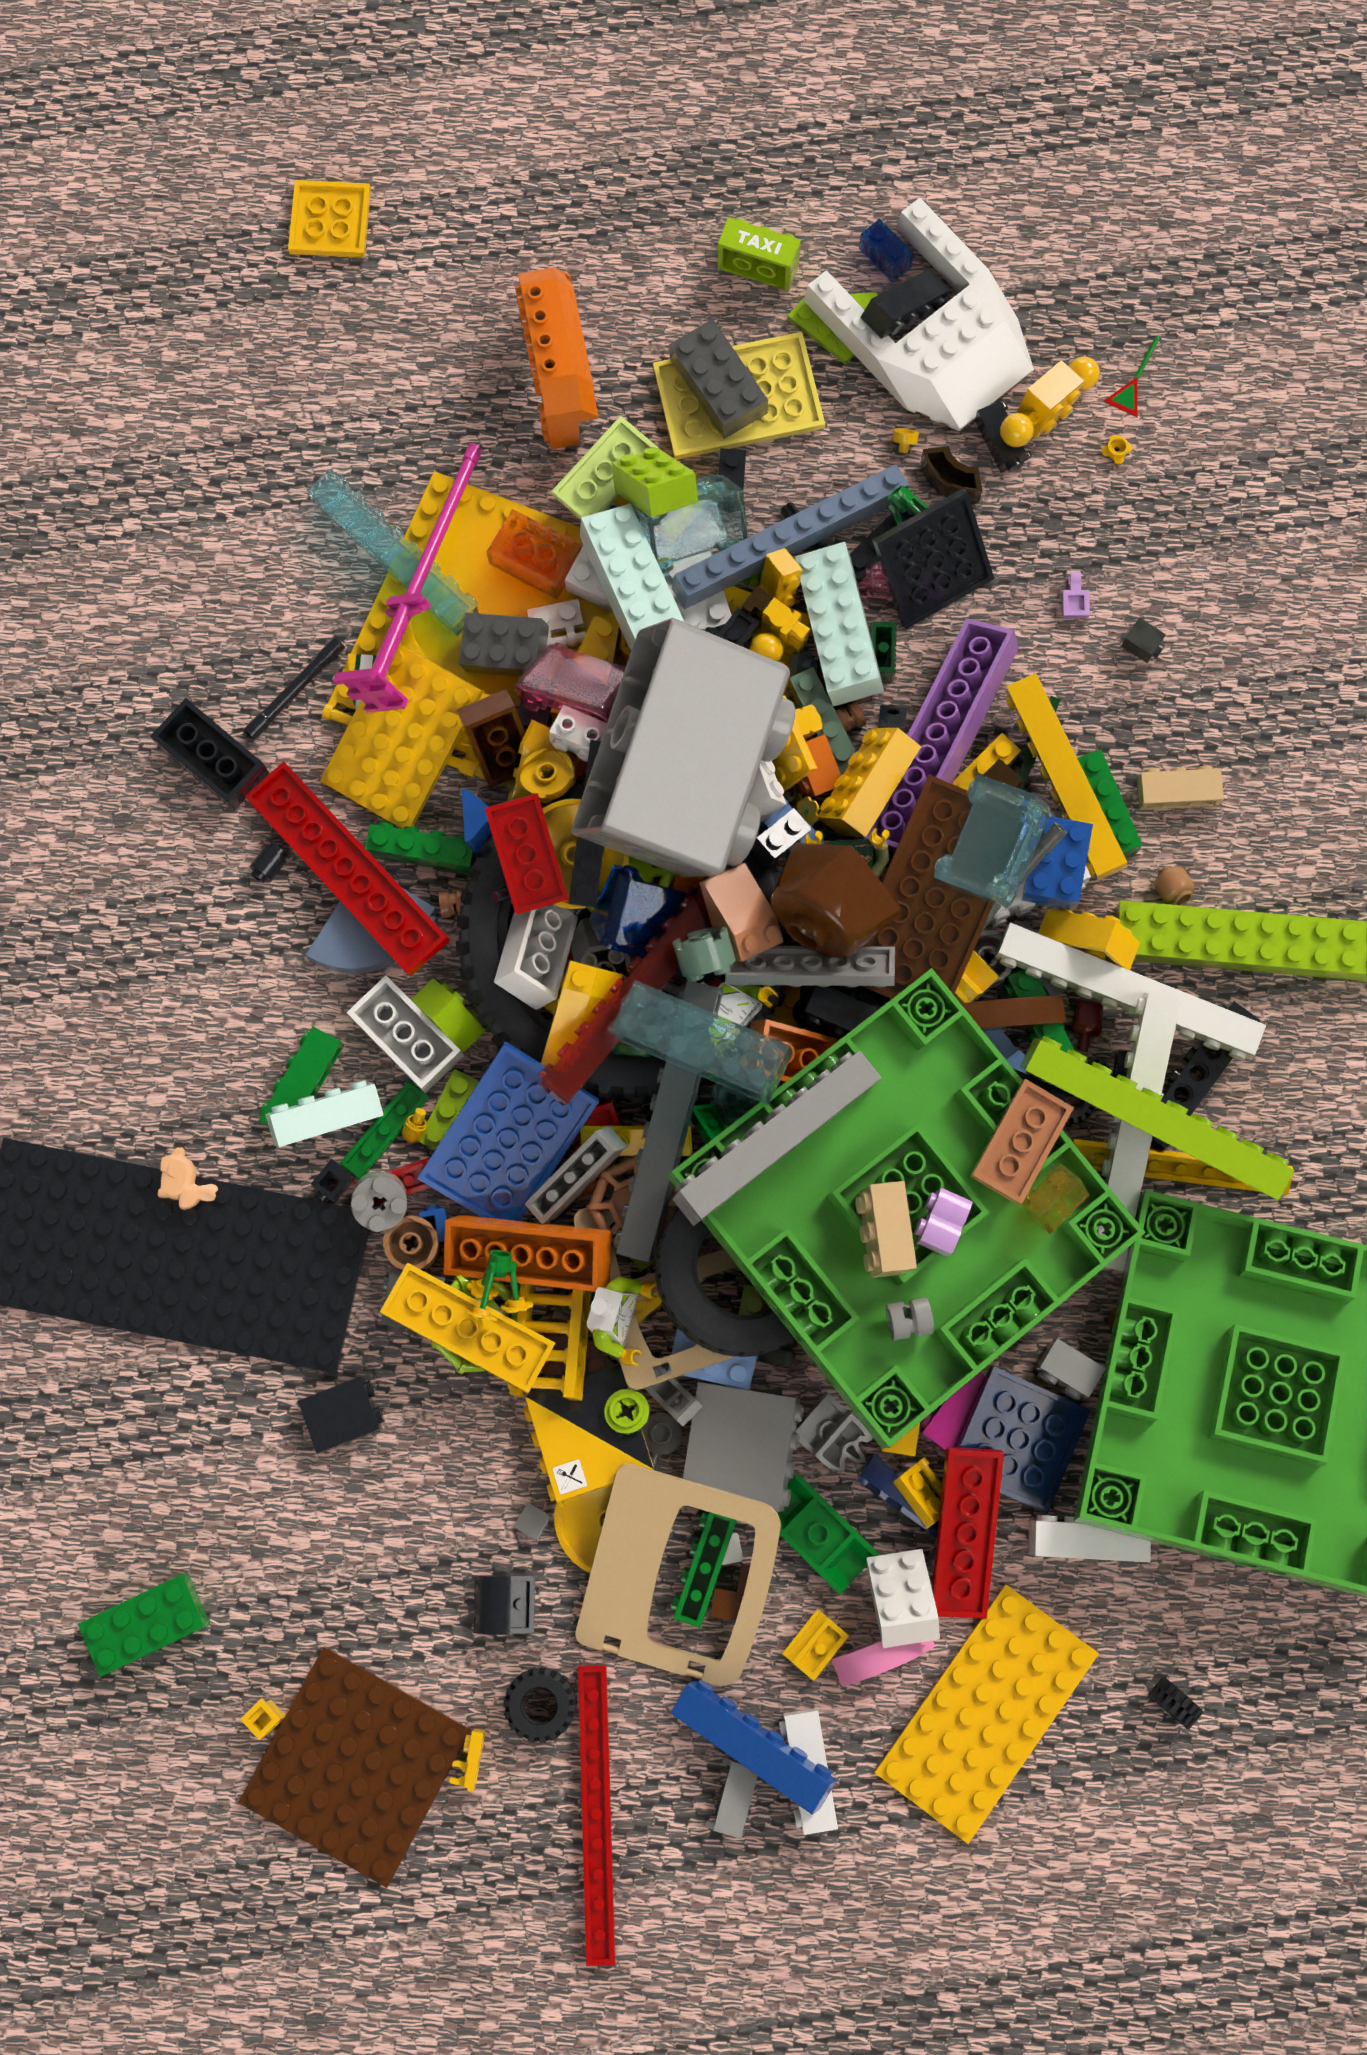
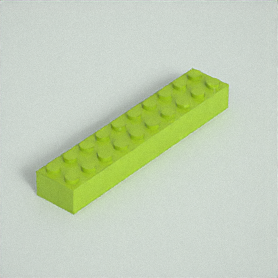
M1120 900L1115 907V917L1121 921L1120 924L1124 928L1131 930L1132 935L1140 942L1134 961L1367 981V921Z
M1043 1036L1042 1040L1034 1038L1019 1068L1276 1200H1279L1295 1171L1287 1167L1288 1160L1269 1151L1266 1155L1262 1154L1264 1148L1245 1139H1242L1241 1142L1237 1141L1239 1135L1220 1126L1216 1130L1211 1128L1214 1122L1195 1113L1191 1117L1186 1115L1187 1108L1170 1100L1166 1104L1161 1102L1163 1096L1144 1087L1141 1091L1136 1089L1138 1083L1119 1074L1117 1078L1110 1076L1113 1070L1094 1061L1092 1065L1085 1063L1086 1056L1070 1049L1067 1052L1060 1050L1062 1044L1045 1036Z

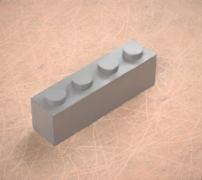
M610 1126L597 1130L531 1196L525 1205L541 1224L556 1219L628 1146Z

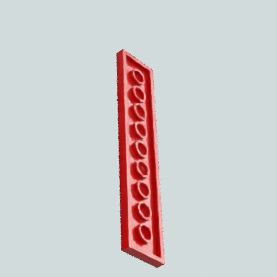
M284 761L245 795L247 800L410 977L450 941L445 933Z

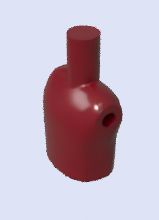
M1085 1000L1076 1001L1071 1031L1080 1035L1078 1051L1088 1052L1090 1037H1097L1101 1034L1104 1005L1101 1003Z

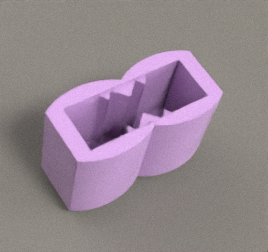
M943 1188L937 1190L936 1193L931 1192L925 1204V1208L929 1209L926 1219L921 1218L915 1229L914 1234L918 1235L916 1243L944 1256H950L957 1245L962 1228L970 1212L972 1201Z

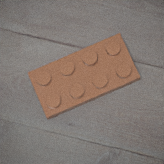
M1024 1079L970 1177L1018 1206L1021 1205L1074 1107L1029 1080Z

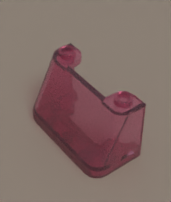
M561 643L549 644L517 680L514 691L525 709L537 712L539 707L545 710L548 706L561 710L562 706L566 705L607 723L626 666L623 667L570 650Z

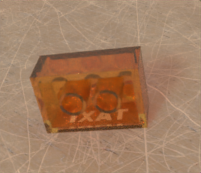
M512 509L486 553L490 565L558 599L565 587V578L582 548L581 544Z

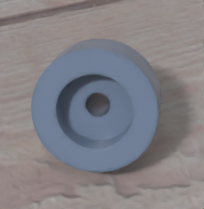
M807 651L795 652L789 660V669L793 676L812 667L816 669L817 666L814 657Z

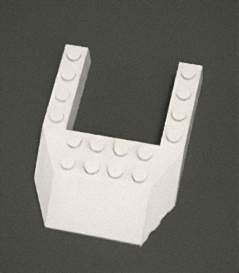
M919 198L901 212L896 229L958 293L955 297L897 343L889 336L881 339L860 318L864 309L827 270L808 284L804 302L906 410L913 413L916 411L929 416L930 420L937 423H945L948 427L960 431L975 419L977 410L994 404L1033 372L1034 368L1018 318L989 269L930 207Z

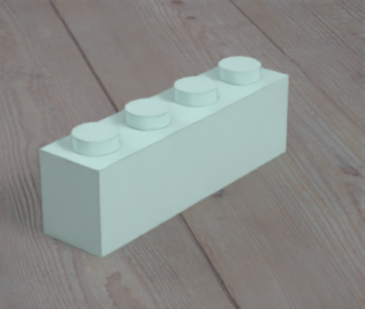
M366 1080L351 1083V1089L340 1091V1088H334L325 1091V1097L314 1099V1095L298 1099V1105L288 1107V1104L285 1103L272 1107V1112L265 1114L274 1146L282 1147L383 1116L375 1084H366Z

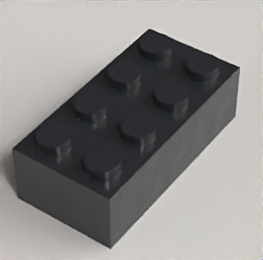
M187 698L178 705L150 736L157 747L233 811L246 799L245 795L269 774L263 762Z

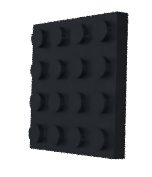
M963 488L872 540L900 622L905 629L912 627L994 579L969 494Z

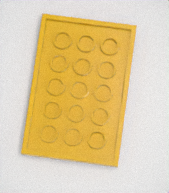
M399 644L385 678L408 699L405 709L366 713L363 710L366 704L361 700L320 781L392 824L404 829L405 826H415L464 731L456 710L479 701L484 691Z

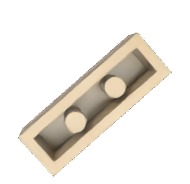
M1208 765L1200 766L1196 770L1175 767L1170 769V771H1160L1158 768H1151L1141 772L1137 779L1140 810L1219 806L1224 800L1221 768L1213 769L1212 766Z

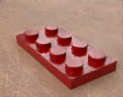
M538 793L484 808L515 914L518 915L569 900Z

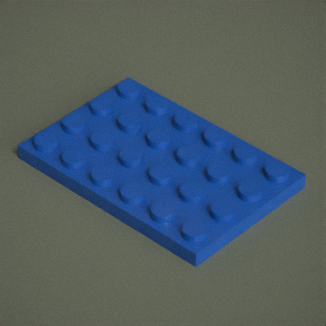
M504 1042L424 1165L417 1179L480 1217L520 1221L528 1210L525 1203L548 1180L597 1106L599 1099L512 1045Z

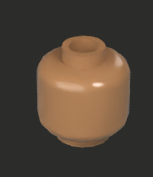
M1164 867L1158 872V878L1154 883L1155 889L1165 904L1184 905L1193 897L1194 882L1182 867Z

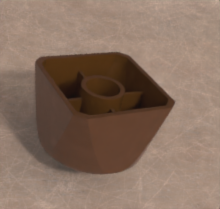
M795 843L771 896L773 912L789 935L801 946L832 958H848L896 918L901 911L899 905L859 852L844 845Z

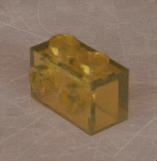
M1060 1164L1055 1170L1047 1174L1045 1180L1035 1190L1027 1194L1022 1206L1030 1219L1050 1235L1089 1196V1193L1080 1178Z

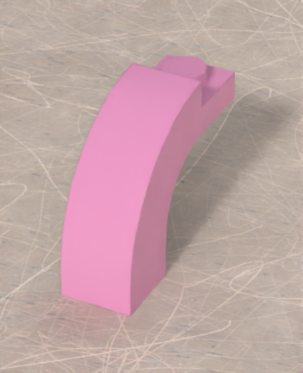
M880 1639L851 1649L831 1660L843 1687L907 1663L935 1647V1644L932 1640L883 1648Z

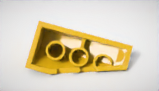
M569 960L541 1064L551 1070L565 1074L568 1073L615 1003L623 974Z

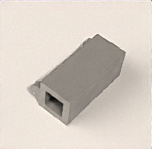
M723 1757L722 1764L729 1766L715 1822L706 1820L705 1827L741 1839L758 1776L735 1759Z

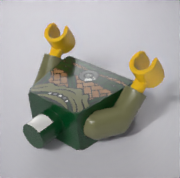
M875 828L869 835V839L824 841L825 845L849 846L859 852L878 879L881 878L889 864L888 844L885 841L890 833L886 829L882 832V838L877 835V829ZM816 831L815 837L817 841H813L809 833H807L804 843L821 844L823 834L820 831Z

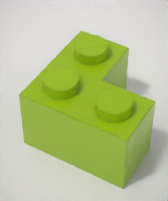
M432 978L411 999L462 1053L486 1031L477 1019L479 1015L472 1008L467 1010L464 1007L467 1003L466 1000L457 991L454 992L446 982L439 984Z

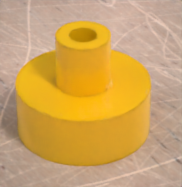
M905 428L893 429L892 441L899 443L898 452L908 453L909 445L918 443L919 432Z

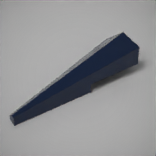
M873 1453L861 1471L862 1473L857 1482L937 1538L939 1520L929 1528L925 1527L893 1484V1481L899 1476L876 1453Z

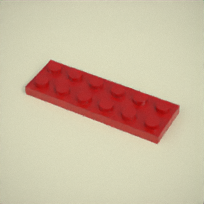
M946 1447L932 1580V1592L938 1617L987 1619L1004 1452L1002 1450Z

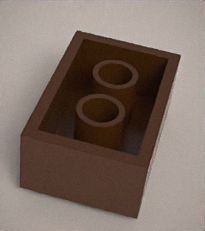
M504 689L456 710L489 788L515 778L513 773L514 769L519 767L521 754L518 751L525 731L507 690Z

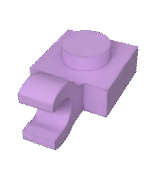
M1070 572V577H1068L1069 590H1063L1061 593L1062 619L1089 618V590H1081V572Z

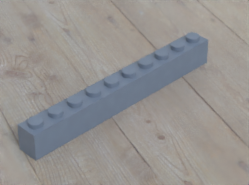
M895 464L676 573L671 589L685 610L761 572L764 568L767 554L785 548L792 556L884 510L890 504L887 499L888 496L901 485H904L905 488L909 487V483Z

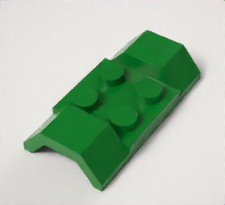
M797 1473L788 1482L787 1489L791 1490L789 1506H785L784 1511L777 1512L781 1521L780 1536L840 1595L867 1566V1557L878 1556L879 1553Z

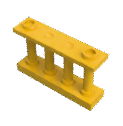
M521 1283L520 1290H518L519 1297H524L526 1301H532L534 1305L569 1306L571 1309V1317L567 1323L531 1321L533 1307L528 1308L526 1311H518L517 1322L534 1332L566 1334L569 1337L568 1348H565V1350H552L546 1360L564 1362L566 1365L565 1376L562 1379L537 1377L532 1388L561 1390L564 1398L582 1401L589 1332L587 1320L591 1310L592 1291L573 1289L570 1295L534 1293L535 1287ZM507 1383L511 1395L524 1398V1391Z

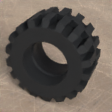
M541 1666L540 1668L533 1667L522 1672L514 1679L506 1691L503 1707H505V1719H508L510 1723L508 1726L511 1730L514 1729L517 1732V1736L521 1739L524 1737L532 1743L534 1741L545 1743L548 1740L558 1738L559 1735L567 1730L576 1712L577 1698L574 1694L575 1689L573 1685L569 1683L565 1675L560 1674L554 1668L549 1669ZM533 1688H547L557 1699V1710L554 1716L547 1721H535L524 1710L525 1696Z

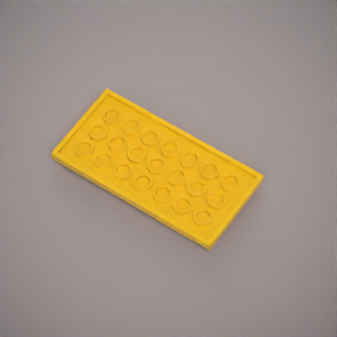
M1005 1584L989 1606L987 1619L981 1618L874 1773L969 1844L1099 1653Z

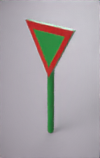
M1155 336L1134 379L1103 402L1138 418L1137 382L1160 339L1159 336Z

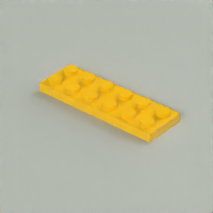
M407 1263L381 1308L380 1314L528 1394L555 1342L486 1306V1309L490 1310V1316L496 1317L497 1321L479 1320L477 1317L465 1314V1310L473 1311L474 1307H480L481 1302Z

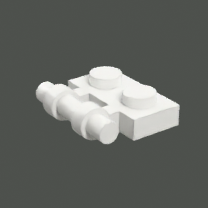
M578 599L527 610L528 617L542 618L549 626L547 653L553 652L554 648L564 646L572 648L577 647L578 643H582L586 635L585 631L574 632V629L584 627ZM563 631H566L567 635L555 638L551 637V634Z

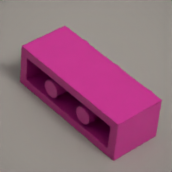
M979 1372L944 1401L935 1414L930 1413L920 1424L924 1428L920 1434L944 1452H946V1447H955L986 1375Z

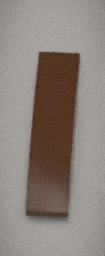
M1062 996L1011 998L961 1003L981 1030L984 1031L1008 1028L1013 1030L1066 1023Z

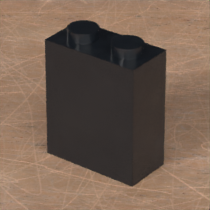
M360 1376L298 1400L316 1454H322L383 1430L381 1423L385 1422L381 1408L379 1406L375 1408L371 1397L375 1396V1391L370 1380L365 1381V1378Z

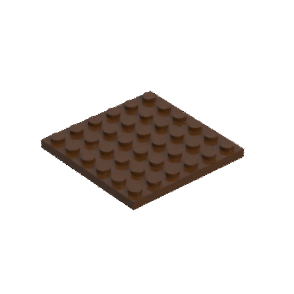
M324 1646L238 1803L388 1888L452 1768V1763L457 1759L463 1748L466 1735H469L472 1729Z

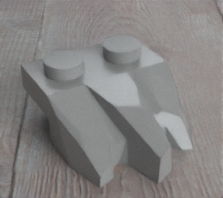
M826 1391L806 1413L801 1422L797 1424L796 1433H799V1443L826 1467L838 1471L845 1470L844 1459L846 1457L858 1464L865 1461L866 1458L859 1448V1442L868 1443L873 1439L864 1425Z

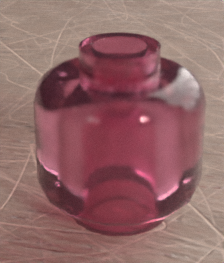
M872 563L870 569L865 570V590H869L870 595L873 597H892L881 564Z

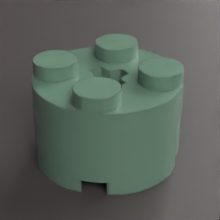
M716 926L687 934L688 940L681 942L680 938L673 941L682 976L686 977L688 982L700 980L704 977L703 974L714 972V975L727 973L731 970L730 966L736 961L726 926H723L721 931H718Z

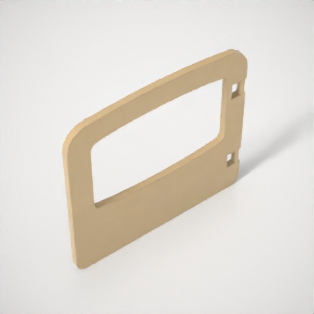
M626 1463L621 1465L615 1476L575 1632L577 1641L590 1648L600 1651L604 1650L656 1668L697 1678L712 1685L726 1686L733 1684L742 1674L765 1606L781 1529L778 1513L772 1506L764 1502L634 1464ZM682 1506H691L751 1524L755 1528L753 1554L741 1606L724 1654L717 1660L652 1641L648 1637L649 1616L660 1565L672 1526ZM605 1636L620 1639V1647L604 1643ZM689 1661L706 1665L704 1673L689 1669Z

